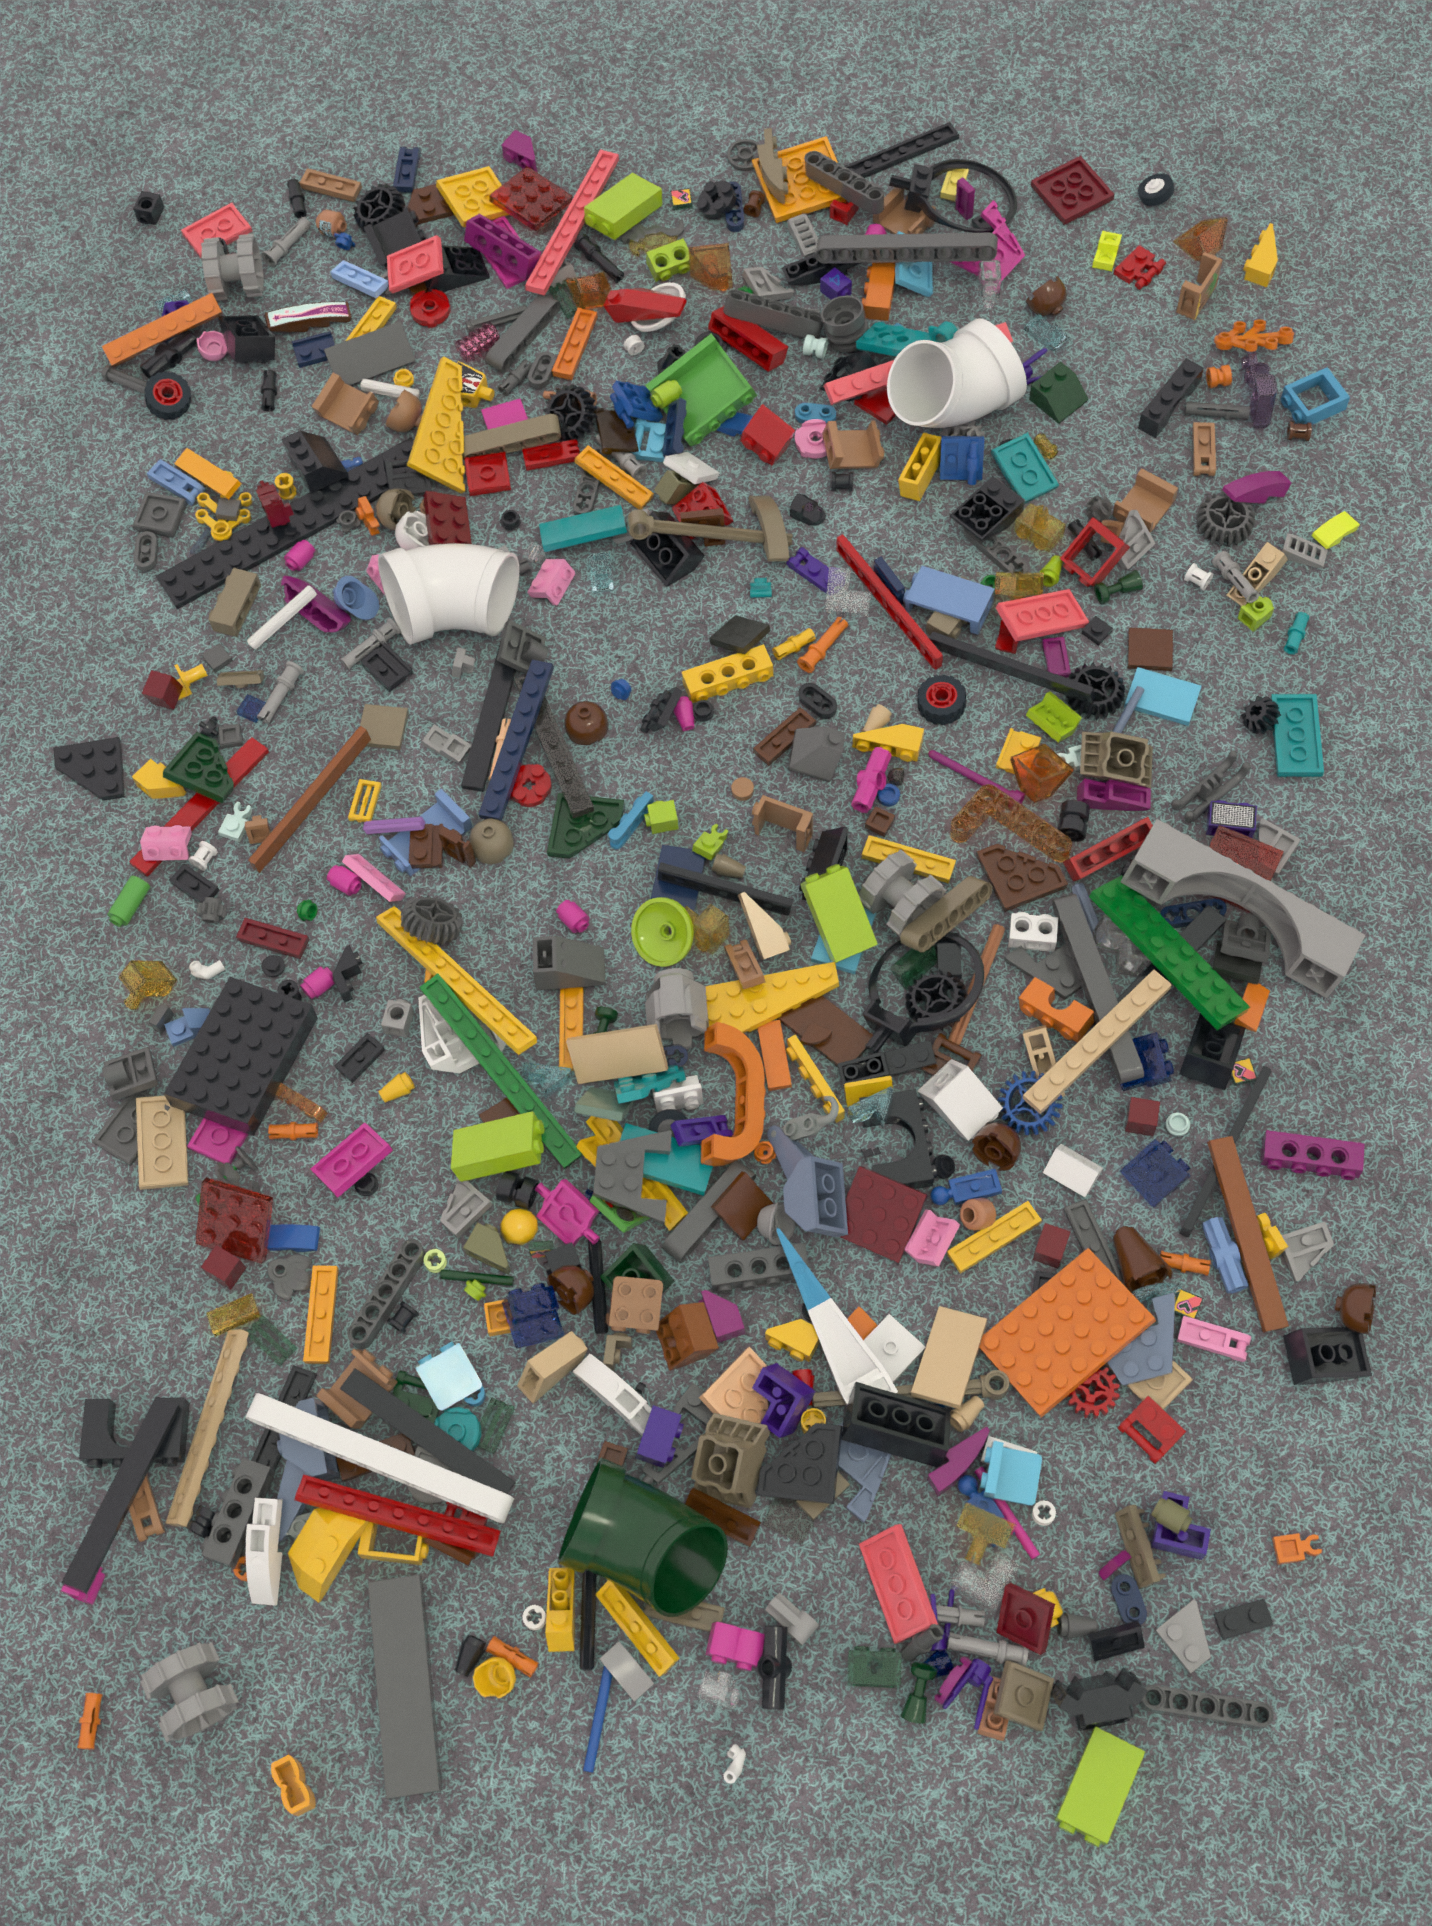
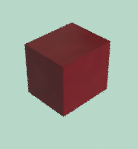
M151 670L141 694L154 705L174 710L183 686L172 675Z
M1131 1097L1127 1109L1124 1132L1153 1136L1157 1128L1160 1101Z
M1045 1223L1033 1260L1058 1269L1071 1232Z
M216 1245L202 1264L201 1269L208 1277L232 1290L246 1267L239 1258Z

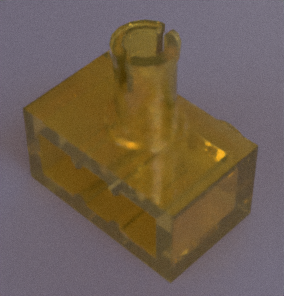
M1030 503L1016 519L1014 532L1020 538L1034 543L1036 548L1050 553L1064 536L1066 524L1048 514V508L1044 509V505L1035 506Z
M1029 571L996 572L995 594L1010 596V601L1026 597V595L1043 594L1044 573Z
M711 903L700 915L688 906H685L684 908L692 920L696 947L702 952L708 951L713 955L730 936L729 917Z
M131 960L118 977L130 992V995L124 1000V1004L131 1010H136L145 997L166 996L171 992L172 986L177 981L163 961Z
M966 1502L956 1526L971 1533V1536H973L964 1559L972 1561L976 1552L972 1563L980 1565L988 1544L993 1543L1004 1549L1008 1548L1017 1523L975 1504Z

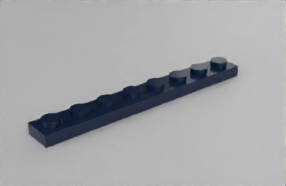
M532 660L478 814L481 819L491 818L500 821L503 819L554 670L553 663Z

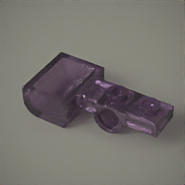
M1246 351V356L1242 357L1241 366L1242 370L1245 369L1244 382L1248 383L1251 398L1249 406L1253 428H1266L1271 424L1277 394L1276 379L1274 375L1269 374L1270 367L1266 363L1258 362L1256 351Z

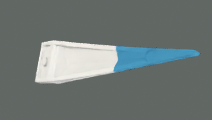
M777 1228V1235L839 1392L846 1405L848 1406L855 1382L897 1393L898 1391L886 1369L856 1332L783 1232Z

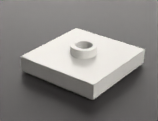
M689 452L666 456L663 461L664 465L693 484L716 480L720 474Z
M890 1314L863 1340L886 1369L893 1383L926 1348Z

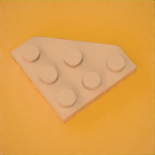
M748 1347L712 1383L699 1399L712 1413L760 1424L768 1410V1400L753 1390L752 1387L766 1364Z

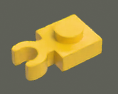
M1262 1213L1256 1217L1268 1257L1271 1260L1284 1252L1288 1245L1277 1227H1271L1268 1215Z

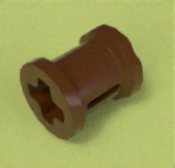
M752 190L749 193V201L744 205L743 209L747 216L755 218L760 216L761 205L766 200L764 193L757 190Z
M1289 421L1287 440L1297 438L1309 441L1312 423L1297 424Z

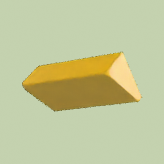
M891 1076L844 1084V1095L848 1108L859 1106V1098L893 1093Z

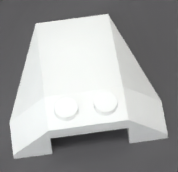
M426 996L419 997L422 1053L431 1069L462 1073L479 1064ZM467 1008L502 1052L506 1043Z

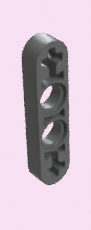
M592 447L595 451H597L599 454H601L607 459L606 454L602 453V447ZM584 469L573 503L575 515L593 511L601 483L595 477H588V472ZM586 488H591L593 490V492L588 495L582 493V491ZM583 501H586V508L583 511L579 510L583 506Z
M964 528L965 538L1010 578L1022 580L1027 576V563L996 535L985 539L991 540L994 543L993 546L986 547L982 544L983 541ZM1000 553H1005L1009 556V558L1006 560H1000L998 559L997 555ZM1014 567L1016 569L1022 568V572H1020L1019 570L1015 572Z

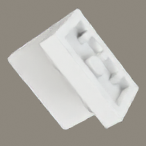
M697 1075L686 1077V1080L682 1082L673 1080L670 1087L659 1092H654V1089H652L657 1113L666 1109L676 1110L685 1108L692 1110L703 1104L702 1088Z

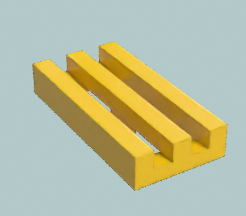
M359 779L348 815L349 821L356 820L360 823L372 821L382 786L381 782ZM364 785H366L367 788L362 801L359 815H357L356 811L359 804V800L362 794ZM372 787H374L367 814L364 816Z

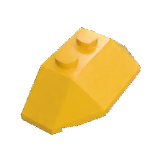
M322 1508L314 1509L288 1552L298 1588L318 1603L321 1602L369 1522Z

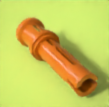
M837 617L816 644H811L808 647L807 653L803 657L798 658V666L805 672L812 673L815 670L816 664L824 660L829 647L848 627L847 621L845 619L842 620V617Z

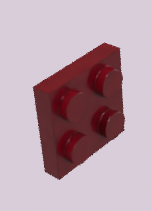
M1009 1583L1004 1588L996 1633L1042 1655L1047 1649L1055 1604L1013 1583Z

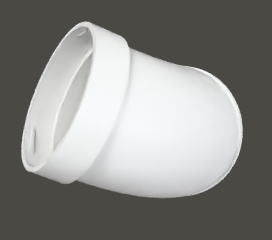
M980 318L974 319L956 331L953 338L948 341L939 343L930 340H920L909 344L895 358L887 380L889 403L898 418L907 424L928 428L962 425L979 419L996 409L1003 410L1022 398L1027 387L1023 365L1010 341L995 325Z
M437 544L407 551L403 548H397L378 556L379 574L389 608L397 626L401 630L403 638L408 644L411 645L432 638L434 632L462 629L496 636L504 628L505 622H507L513 609L519 583V561L516 554L481 545Z

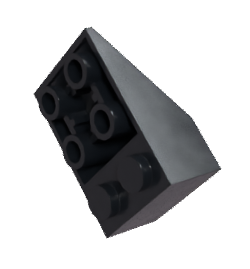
M442 245L444 273L428 279L424 283L428 291L436 289L446 292L490 279V276L479 250L473 247Z
M992 476L952 512L950 517L983 541L1007 529L1023 515L1025 499Z

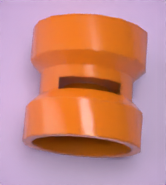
M1222 365L1220 368L1208 367L1206 369L1208 388H1216L1220 384L1222 386L1231 385L1232 372L1229 365Z

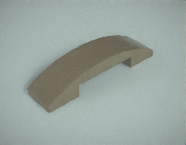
M749 496L748 500L752 513L757 514L765 538L763 547L768 562L788 561L787 535L777 504L770 496Z

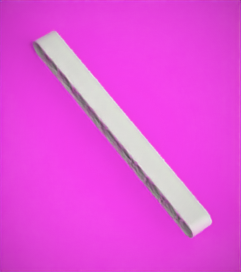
M256 1393L245 1416L246 1419L260 1426L499 1523H505L514 1498L506 1493L259 1393Z

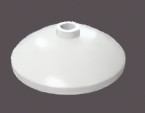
M664 283L650 289L682 298L686 297L683 288L676 283ZM676 317L631 321V323L639 331L652 332L669 325Z

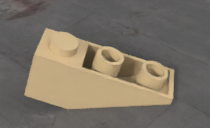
M1267 542L1244 571L1243 576L1259 593L1275 577L1288 559L1283 552ZM1235 586L1227 594L1229 598L1241 606L1248 603Z

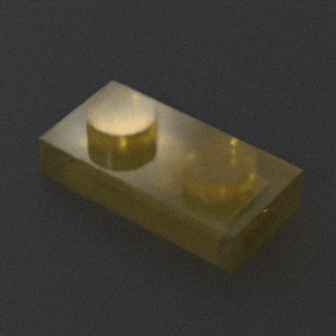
M252 1293L206 1313L215 1337L261 1317Z

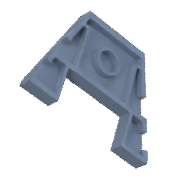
M1174 1293L1152 1298L1159 1324L1148 1327L1107 1362L1123 1386L1172 1374L1175 1320Z
M841 1440L838 1467L862 1487L846 1506V1509L862 1523H865L892 1454Z

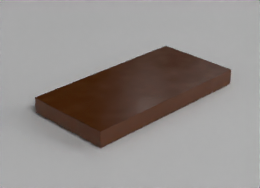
M824 996L816 999L811 998L801 1003L800 1007L794 1010L790 1009L777 1018V1020H780L784 1026L800 1038L804 1035L811 1021L831 1030L832 1035L827 1041L814 1044L811 1047L837 1067L838 1063L860 1058L867 1050L865 1045L873 1036V1034Z

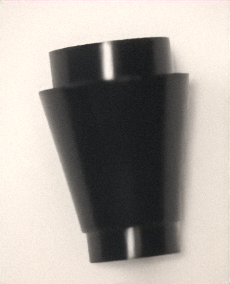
M467 1634L466 1639H462L454 1671L469 1677L470 1672H472L486 1651L484 1649L486 1642Z

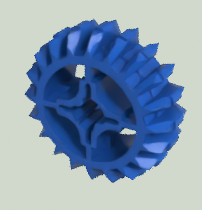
M1022 1071L1023 1079L1021 1080L1014 1074L1012 1076L1015 1080L1013 1085L1008 1080L1005 1082L1009 1090L1000 1089V1092L1006 1095V1097H998V1102L1005 1103L1002 1106L1003 1109L999 1112H1007L1002 1115L1001 1119L1003 1121L1011 1119L1007 1124L1011 1128L1017 1124L1015 1128L1016 1133H1020L1022 1127H1024V1134L1026 1136H1029L1031 1128H1033L1035 1135H1039L1038 1127L1040 1126L1044 1132H1047L1048 1128L1045 1126L1047 1122L1052 1126L1055 1125L1051 1117L1060 1118L1061 1116L1058 1112H1055V1109H1063L1062 1104L1056 1103V1101L1063 1098L1062 1095L1049 1106L1047 1113L1042 1117L1037 1111L1035 1113L1029 1107L1025 1108L1027 1102L1023 1099V1095L1027 1092L1024 1085L1035 1084L1044 1073H1041L1038 1079H1036L1035 1071H1031L1030 1078H1027L1026 1072ZM1019 1090L1021 1101L1015 1105V1108L1011 1109L1012 1097ZM1029 1112L1036 1121L1023 1122L1015 1116Z

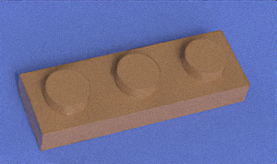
M308 168L299 182L302 189L355 202L362 189L361 182Z

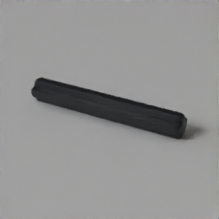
M600 1239L594 1245L588 1240L590 1273L594 1279L592 1282L594 1286V1297L592 1299L594 1330L596 1334H605L608 1332V1325L606 1324L605 1283L600 1278L604 1273L602 1244Z
M585 1570L582 1574L579 1662L580 1669L585 1671L594 1669L597 1574Z

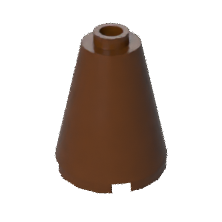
M1123 1226L1115 1232L1113 1241L1124 1286L1132 1294L1138 1293L1140 1297L1148 1295L1162 1288L1165 1285L1164 1280L1167 1276L1169 1279L1172 1278L1173 1272L1170 1266L1134 1227Z

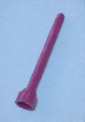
M935 750L928 752L929 758L1006 799L1008 805L1017 810L1024 801L1025 793L1019 790L1014 791L1013 789L1010 791Z

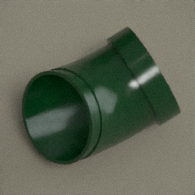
M601 1457L594 1467L573 1513L557 1563L581 1574L585 1570L595 1573L632 1593L659 1614L666 1617H676L694 1609L713 1590L726 1563L728 1543L724 1531L708 1518L666 1492L626 1474L625 1467Z

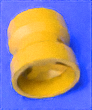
M810 1408L803 1413L801 1429L804 1434L815 1423L826 1424V1417L821 1410Z

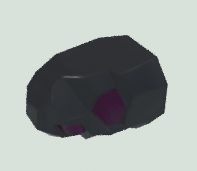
M798 493L790 506V516L809 526L822 524L826 518L825 510L818 505V502L808 498L805 494Z

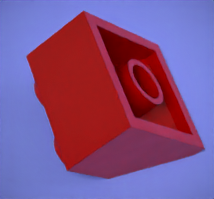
M762 404L743 430L739 441L742 442L745 448L756 453L763 462L773 466L787 450L795 430Z

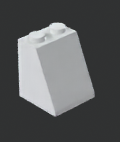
M953 1059L946 1063L917 1091L960 1137L968 1141L973 1139L983 1126L994 1121L999 1115L998 1112L1003 1109L971 1069Z

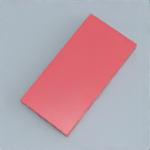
M1070 589L1001 602L996 606V610L1015 642L1084 628L1089 623Z
M894 1525L859 1543L894 1644L910 1639L919 1632H924L932 1624L938 1625L902 1525Z

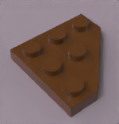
M998 843L976 851V857L992 885L1004 912L1068 887V883L1057 864L1051 862L1048 864L1036 860L1034 856L1020 851L1017 853L1008 850L1006 846Z

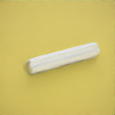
M362 379L360 385L361 390L366 392L370 391L398 398L405 389L418 397V399L420 397L419 390L369 379Z

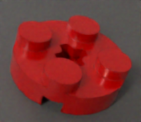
M431 289L432 292L426 293L425 290L420 291L410 301L412 319L419 325L435 328L438 324L444 322L451 312L448 297L436 289ZM427 306H428V307L434 306L433 309H431V310H427V309H426Z
M539 764L520 766L510 796L513 801L524 807H534L545 801V798L551 792L552 784L550 776L543 766ZM526 782L535 783L530 790L527 787H523Z

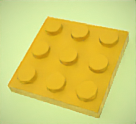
M489 166L436 181V187L463 228L466 227L467 220L478 214L493 220L516 213L515 204Z

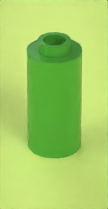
M130 876L107 913L110 917L109 921L118 927L122 925L127 926L149 891L150 885L139 877Z

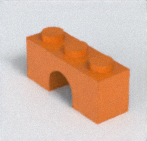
M1034 977L1019 996L1021 1011L1028 1017L1033 1016L1037 1018L1047 1028L1059 1031L1065 1039H1072L1078 1043L1093 1025L1094 1011L1076 1000L1065 1009L1053 1008L1051 1004L1055 1000L1054 988Z

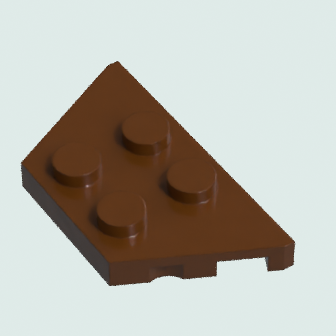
M436 184L413 189L408 208L412 211L415 210L419 218L417 224L455 216L436 187Z

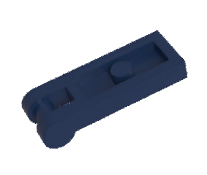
M407 147L399 148L393 187L399 192H413L421 156L420 147H413V149H407Z
M678 398L668 406L662 450L664 458L680 454L684 450L681 439L684 434L683 424L687 414V400Z

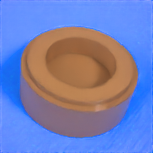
M744 777L736 779L731 786L733 797L740 801L750 799L754 793L752 781Z

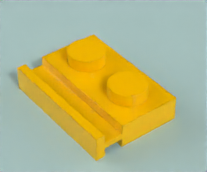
M1010 728L996 763V768L1027 778L1040 745L1041 737L1022 731L1017 732Z

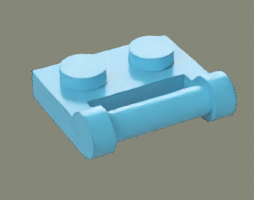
M637 419L635 422V436L639 451L629 453L634 454L636 460L663 462L665 458L662 455L666 424ZM644 431H649L646 451H641Z

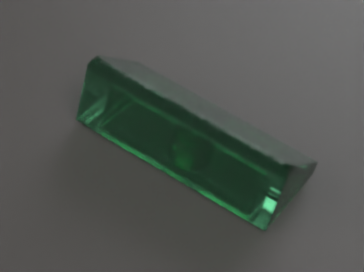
M931 946L925 952H919L911 948L891 966L892 973L905 990L908 989V986L914 984V979L919 980L921 978V973L925 974L937 963V954L934 946Z

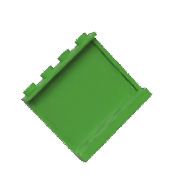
M712 334L708 335L645 385L651 392L668 380H676L682 389V394L679 398L687 400V414L683 424V437L691 447L702 442L706 435L717 430L724 421L734 417L738 410L743 406L749 405L757 396L751 385L746 381ZM666 406L663 410L668 414V406Z

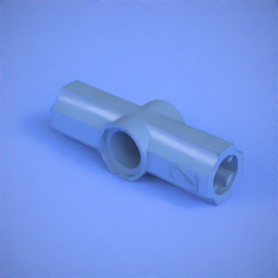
M1215 1217L1203 1222L1202 1229L1210 1247L1209 1255L1211 1260H1214L1212 1264L1215 1269H1218L1227 1294L1246 1289L1248 1283L1240 1265V1252L1236 1243L1231 1241L1223 1217Z

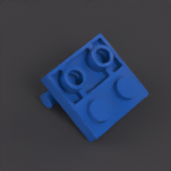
M617 380L612 385L615 393L610 395V399L614 404L615 412L624 421L627 428L634 426L631 417L658 423L663 418L659 407L653 405L650 391L645 386Z
M941 436L940 480H968L969 485H976V480H982L984 436Z

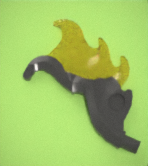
M680 219L679 225L676 228L656 225L647 228L639 222L622 234L620 239L623 244L629 242L631 253L639 257L640 253L638 250L646 253L677 241V238L684 232V220Z

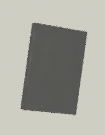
M145 1090L125 1097L92 1140L95 1145L129 1166L138 1157L136 1098L154 1097ZM165 1104V1110L168 1111L170 1107Z

